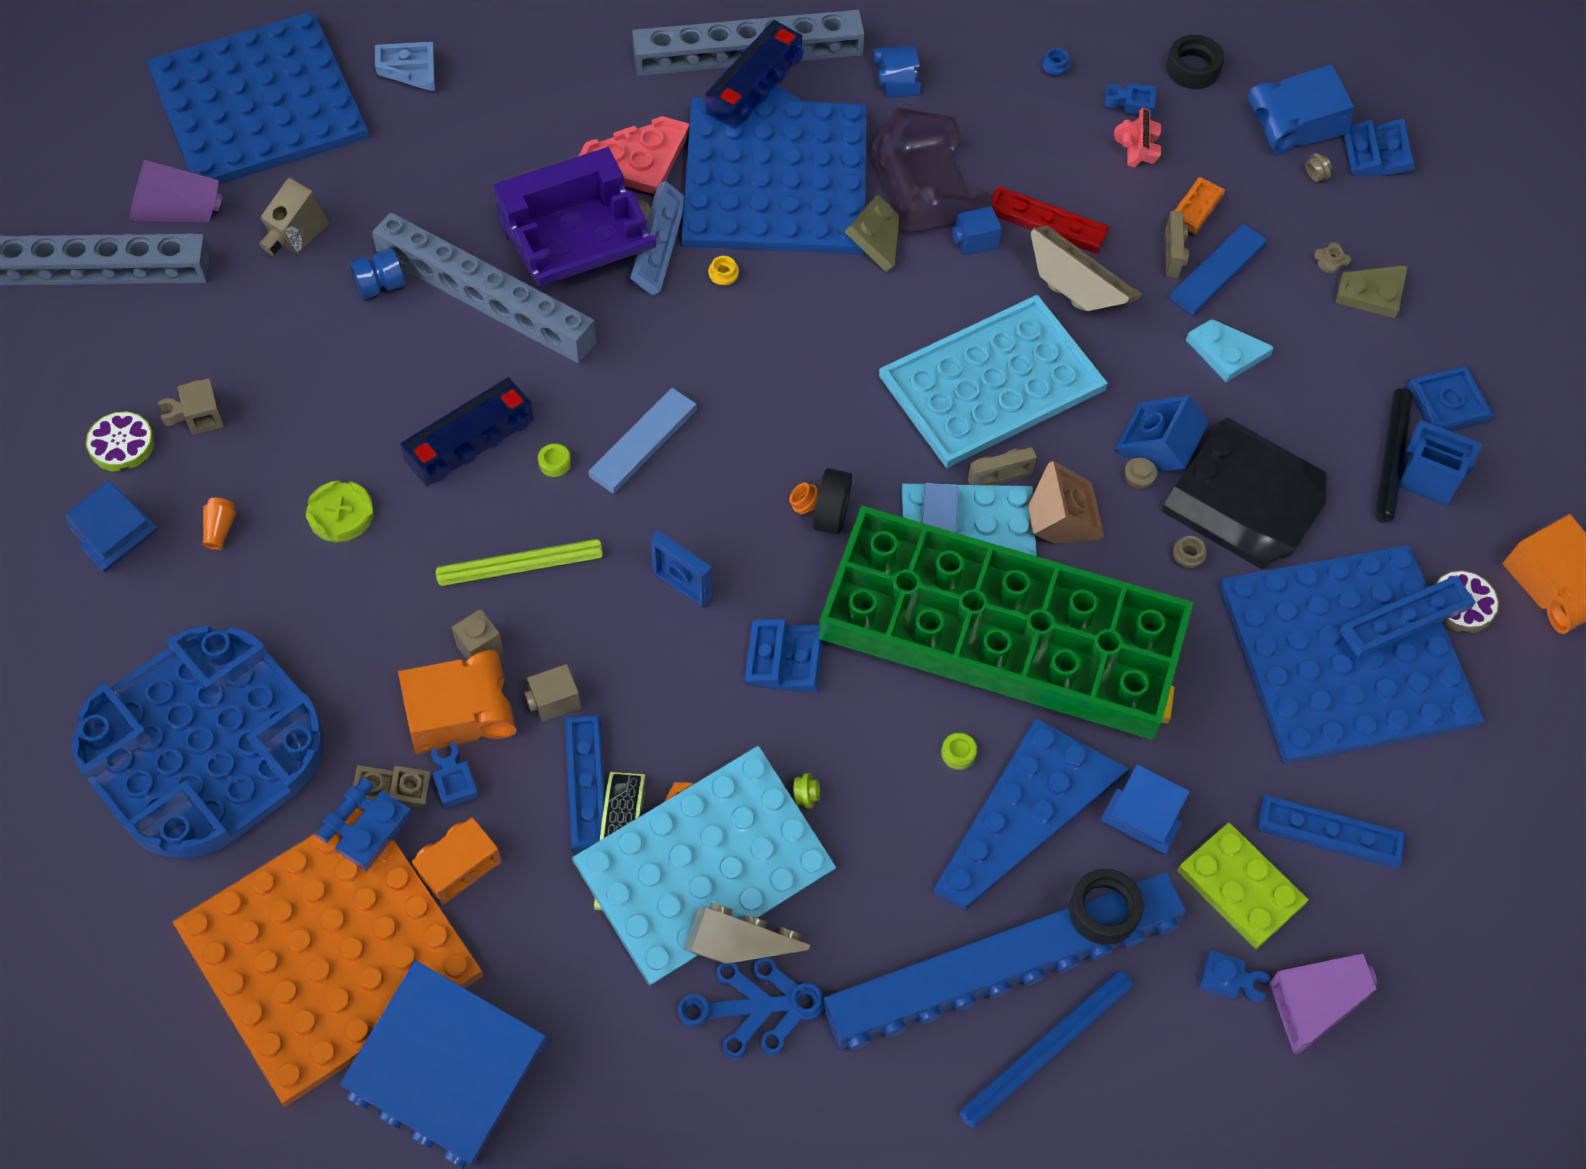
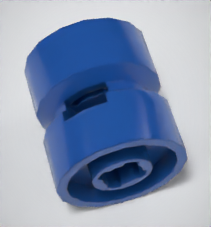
M392 248L374 253L373 260L361 257L349 261L353 278L363 300L377 296L382 287L387 291H392L405 286L400 265Z

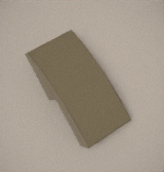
M357 765L353 787L362 778H365L374 786L366 796L371 801L381 791H384L409 808L424 807L430 771L394 766L393 771Z

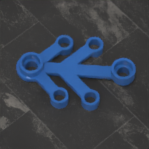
M767 957L760 958L755 962L754 976L761 983L771 982L785 996H769L739 972V968L735 963H720L716 971L718 982L723 986L734 987L747 999L707 1003L702 996L689 994L679 1002L678 1016L681 1023L689 1028H698L707 1019L749 1016L735 1034L727 1036L723 1042L725 1056L730 1060H739L746 1052V1044L772 1013L787 1012L774 1031H767L761 1038V1049L764 1054L774 1057L782 1052L784 1040L801 1020L811 1021L821 1015L824 1010V994L818 986L812 983L797 985L777 969L775 962ZM762 965H768L772 972L768 975H762L758 972V968ZM724 969H732L735 975L730 979H725L721 975ZM802 998H809L812 1000L813 1005L810 1008H803L800 1006L799 1001ZM689 1009H698L701 1013L700 1016L696 1019H690L686 1015ZM769 1038H775L780 1044L777 1048L770 1049L766 1046L765 1042ZM731 1042H738L742 1048L739 1052L733 1053L728 1050L727 1046Z

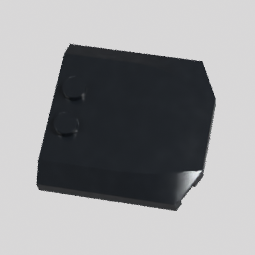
M1226 417L1175 485L1161 512L1262 570L1268 567L1269 563L1279 558L1285 559L1291 556L1322 511L1326 503V472Z

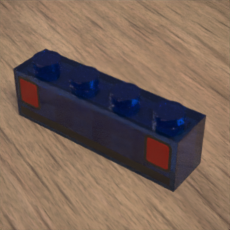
M773 20L706 92V114L733 129H736L742 121H747L757 104L764 102L776 83H781L787 71L793 65H797L802 59L804 53L802 49L803 35Z
M507 377L401 442L404 460L425 486L428 487L436 481L445 479L450 472L461 465L469 464L477 455L485 450L498 446L503 439L514 432L525 429L530 422L534 421L532 404L516 384Z

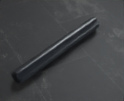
M1407 387L1403 389L1397 388L1393 393L1375 508V517L1382 523L1385 521L1391 522L1395 518L1413 394Z

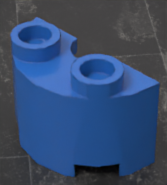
M902 45L873 48L874 65H879L878 83L880 87L884 86L886 98L920 95L921 82H918L916 67H919V59L916 47Z

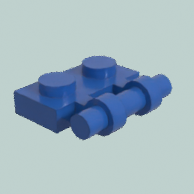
M362 778L355 787H350L343 795L345 799L335 812H329L322 820L324 825L316 833V836L326 844L335 834L342 837L335 847L337 852L367 872L413 814L409 807L384 791H381L373 801L368 799L366 796L374 786L370 781ZM357 808L363 814L351 827L345 821Z

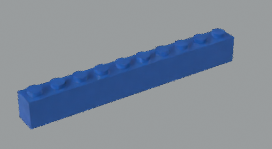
M1167 872L1136 883L1142 892L1144 902L1142 917L1130 937L1118 944L1101 945L1087 940L1076 930L1071 922L1069 908L824 997V1013L839 1050L849 1047L851 1051H855L869 1045L874 1037L885 1034L889 1038L901 1034L907 1029V1025L920 1021L922 1025L931 1023L942 1016V1012L955 1008L957 1012L966 1010L977 1003L976 999L987 995L991 999L1001 997L1011 990V986L1023 982L1025 986L1033 985L1045 978L1044 974L1054 970H1058L1059 973L1068 972L1079 965L1078 961L1091 957L1093 961L1100 960L1113 952V948L1125 945L1126 948L1135 947L1144 942L1146 936L1158 932L1159 936L1167 935L1179 928V923L1186 910ZM1116 891L1084 902L1085 911L1088 916L1098 924L1108 927L1117 926L1127 917L1128 905L1123 896Z

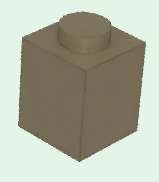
M481 609L451 627L456 646L466 660L485 650H496L500 655L504 653L500 633Z
M567 664L527 677L530 691L524 692L530 712L537 710L541 722L581 709L579 693Z

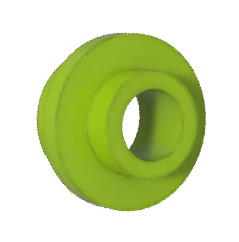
M804 773L803 777H795L794 797L797 806L804 805L806 809L814 807L815 801L820 800V784L818 779H813L811 773Z

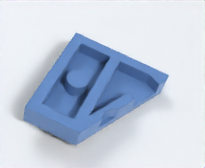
M433 42L375 45V68L377 75L429 91H435V50Z

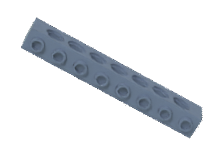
M859 10L632 30L637 76L734 67L774 23L779 26L742 66L863 55L864 30ZM780 28H785L795 33L797 38L787 46L775 40L773 35Z
M392 212L372 231L376 251L379 252L392 248L401 269L578 364L597 343L594 319Z
M193 233L60 236L0 235V285L207 283L211 253L204 234Z

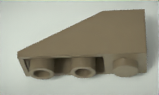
M711 902L710 908L698 907L683 949L713 961L728 964L807 951L810 945L799 941L801 934L782 927H780L778 933L765 929L767 922L749 915L745 916L744 921L731 916L733 909Z

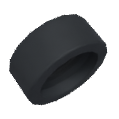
M1194 34L1182 36L1173 43L1167 60V73L1180 86L1189 89L1209 87L1217 81L1224 62L1223 50L1217 42L1209 37ZM1188 55L1197 56L1206 60L1210 66L1194 68L1186 65L1180 58Z
M826 468L815 505L813 517L814 530L837 535L840 533L848 507L852 486V473Z
M1110 868L1096 869L1084 875L1075 886L1069 904L1071 922L1078 933L1087 940L1101 945L1118 944L1129 938L1137 928L1144 909L1142 892L1135 881L1123 872ZM1105 887L1115 890L1123 896L1128 905L1126 919L1117 926L1109 927L1098 924L1091 919L1084 906L1085 898L1091 890Z

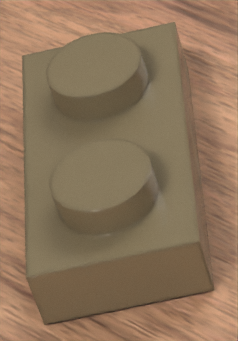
M1170 211L1165 228L1166 277L1178 278L1182 266H1187L1189 249L1184 248L1188 235V225L1183 224V211Z
M1030 447L1022 450L1013 449L1006 454L991 458H979L970 465L968 483L973 486L996 485L1033 475L1037 459L1035 452Z

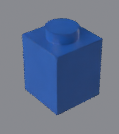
M991 206L958 213L956 227L952 228L954 243L960 245L963 255L967 256L998 249L1002 228Z

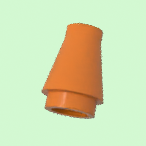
M209 498L207 505L203 506L204 538L202 545L213 550L223 549L224 541L237 515V512L234 510L235 504L232 501L223 498Z

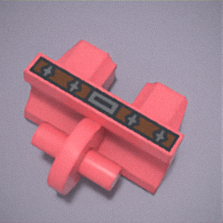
M1142 107L1137 120L1133 122L1131 120H1124L1122 124L1115 128V140L1127 148L1128 166L1135 168L1141 161L1154 164L1161 155V146L1154 144L1160 136L1161 124L1150 120V110Z

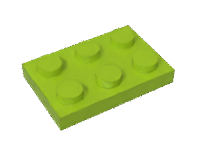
M1229 822L1177 869V872L1256 950L1309 901Z

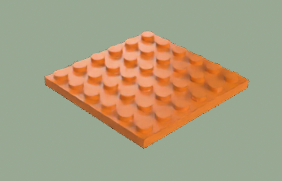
M356 808L345 823L352 827L363 812ZM315 833L172 921L284 1107H287L353 1063L415 960L464 989L484 976L482 970L394 840L389 843L366 872L337 852L335 847L342 837L335 834L326 844Z

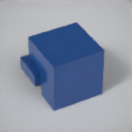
M1419 420L1406 450L1410 452V455L1401 475L1399 487L1447 506L1463 481L1465 474L1469 475L1472 471L1482 443Z
M110 480L65 513L68 529L82 542L80 544L81 550L103 573L157 531L156 525L135 503L132 504Z
M1137 764L1124 790L1116 789L1101 821L1166 855L1182 824L1176 817L1190 791Z

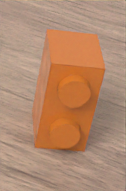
M473 817L466 822H459L452 826L444 838L435 844H428L417 853L416 858L412 860L417 875L442 906L502 862L498 848Z

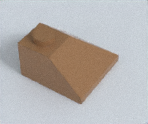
M1055 461L1048 463L1028 505L1031 518L1029 523L1034 535L1053 544L1092 541L1104 538L1092 481Z

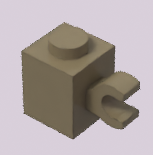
M210 378L195 380L188 384L177 386L181 402L171 398H165L158 402L161 412L171 411L168 414L161 415L165 426H172L186 420L192 435L224 427L218 398Z

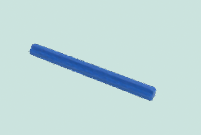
M1123 971L1115 973L966 1104L959 1113L962 1121L969 1128L976 1127L1126 994L1133 986L1130 977Z

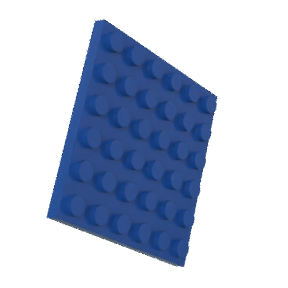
M314 11L146 60L189 172L219 180L218 185L370 138L368 129Z
M692 97L682 247L863 254L864 251L844 231L865 208L867 104L740 99L736 105L732 106L719 98Z
M1410 545L1221 579L1218 586L1284 765L1480 727L1484 722V718L1443 622L1360 658H1357L1339 631L1343 624L1428 588Z

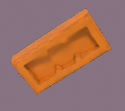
M1201 177L1196 180L1174 210L1183 211V224L1188 225V231L1195 235L1223 198L1225 189Z

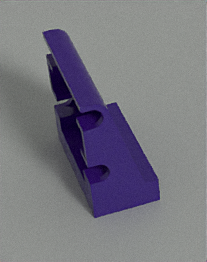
M609 147L494 184L500 226L507 240L510 239L538 287L656 248V237L654 235L649 236L646 218L632 191H626L624 175Z

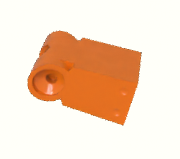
M1568 514L1519 542L1502 563L1539 607L1546 609L1550 624L1560 634H1566L1586 622V532L1573 516Z
M485 650L470 657L467 661L460 659L398 671L415 755L429 752L432 748L438 750L450 747V742L459 745L479 740L480 737L503 739L516 734L517 728L511 704L501 692L505 676L498 651Z

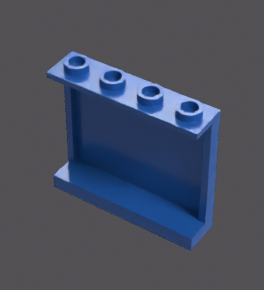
M415 960L339 1085L350 1091L346 1098L364 1109H367L369 1104H372L382 1110L379 1118L398 1129L403 1123L415 1130L411 1137L428 1148H432L434 1143L446 1149L447 1152L444 1157L461 1168H465L467 1163L479 1166L482 1161L478 1159V1156L538 1053L542 1052L545 1054L552 1040Z

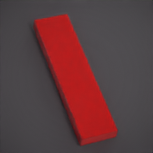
M1000 186L996 188L987 207L992 206L996 217L1029 230L1048 225L1076 247L1098 254L1109 230L1107 225Z

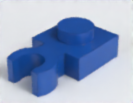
M1128 83L1127 88L1122 89L1117 84H1107L1105 107L1116 108L1124 106V113L1140 114V110L1143 107L1150 110V116H1153L1156 99L1155 86Z
M454 742L449 743L451 754L446 758H441L436 748L431 749L433 763L437 768L441 769L432 772L444 809L478 798L467 761L458 764L460 754Z
M1210 949L1206 957L1199 988L1232 1000L1237 998L1240 991L1244 993L1248 1000L1254 1003H1262L1266 994L1256 991L1253 983L1258 982L1266 985L1270 980V976L1262 971L1244 972L1246 961Z

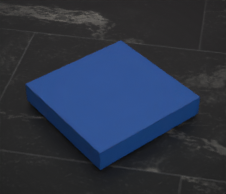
M1467 366L1410 379L1407 384V388L1413 394V399L1425 421L1452 432L1488 423L1495 416Z
M657 530L650 538L653 574L702 608H706L712 601V567Z

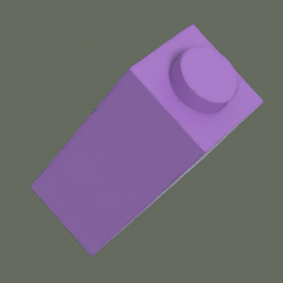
M144 160L134 192L129 220L133 222H209L212 212H218L221 205L222 194L217 193L219 180Z
M1364 954L1281 970L1269 982L1293 1053H1302L1365 1002L1376 990V974L1373 967L1369 964L1367 965Z

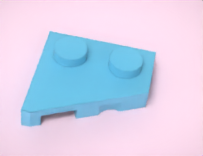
M1213 319L1190 331L1186 338V341L1225 382L1270 357L1274 350L1272 345Z

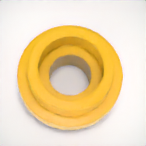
M719 256L710 264L708 275L711 281L718 285H729L737 280L739 267L731 257Z

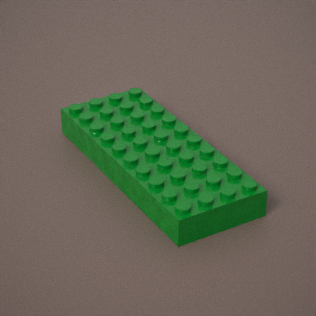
M861 505L819 620V639L1154 740L1163 719L1194 602Z

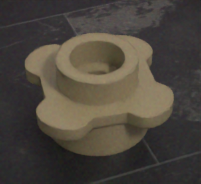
M1335 242L1329 243L1328 247L1324 249H1317L1314 253V257L1318 260L1319 268L1326 273H1337L1341 270L1342 266H1348L1351 262V257L1344 254L1341 246Z

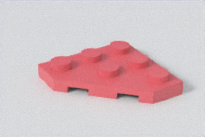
M661 116L652 119V124L638 129L636 126L614 132L612 138L600 142L597 139L585 142L579 156L609 147L624 175V185L655 195L657 186L666 181L689 135L690 124Z

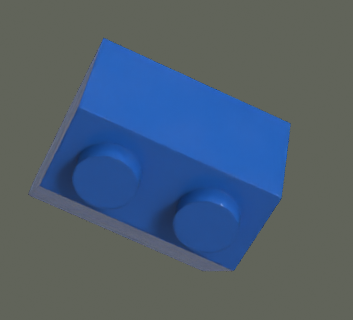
M1190 395L1142 402L1138 404L1114 450L1129 459L1146 458L1156 466L1159 472L1186 469L1209 420Z

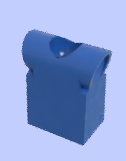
M1332 64L1281 80L1279 84L1262 83L1253 87L1248 92L1249 104L1256 118L1264 126L1265 137L1275 155L1287 153L1296 145L1300 147L1350 133L1354 105Z

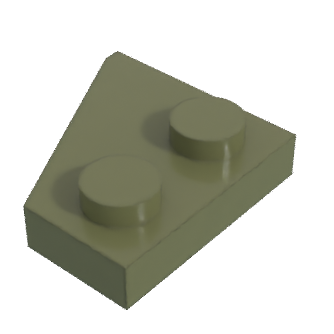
M877 195L844 232L885 272H888L895 265L899 214Z
M1402 265L1343 272L1335 303L1396 318L1400 308L1408 266Z

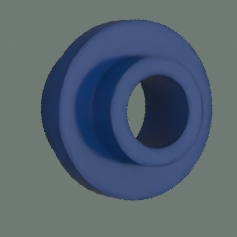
M1052 48L1043 56L1041 65L1047 73L1061 75L1069 70L1070 59L1065 50Z

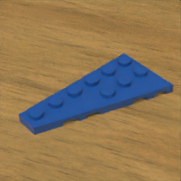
M1035 719L936 884L933 893L966 911L997 885L1001 878L1013 868L1016 869L1025 861L1026 857L1037 848L1042 847L1079 816L1083 809L1105 794V791L1114 783L1124 778L1128 774L1129 768Z

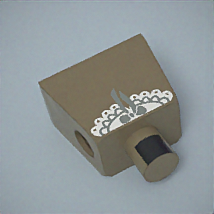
M289 177L261 216V220L269 233L259 245L271 256H274L282 246L293 253H299L325 229L330 222L313 191Z

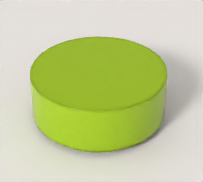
M561 444L544 446L538 454L539 468L542 473L550 477H559L567 473L571 467L569 450Z
M953 733L944 740L941 756L946 765L953 769L962 770L974 763L977 755V744L971 736L965 733Z

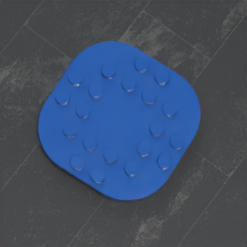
M209 625L200 626L172 636L166 640L169 648L112 687H109L106 682L98 687L84 702L77 715L79 722L75 736H72L71 744L78 768L130 836L143 848L160 856L175 859L197 858L226 847L296 796L310 782L321 762L324 749L323 728L315 707L307 694L301 692L257 638L243 630L230 626L229 630L211 629Z

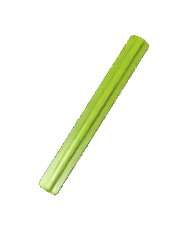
M592 539L438 566L436 568V578L440 586L598 559L602 557L603 551L600 540Z

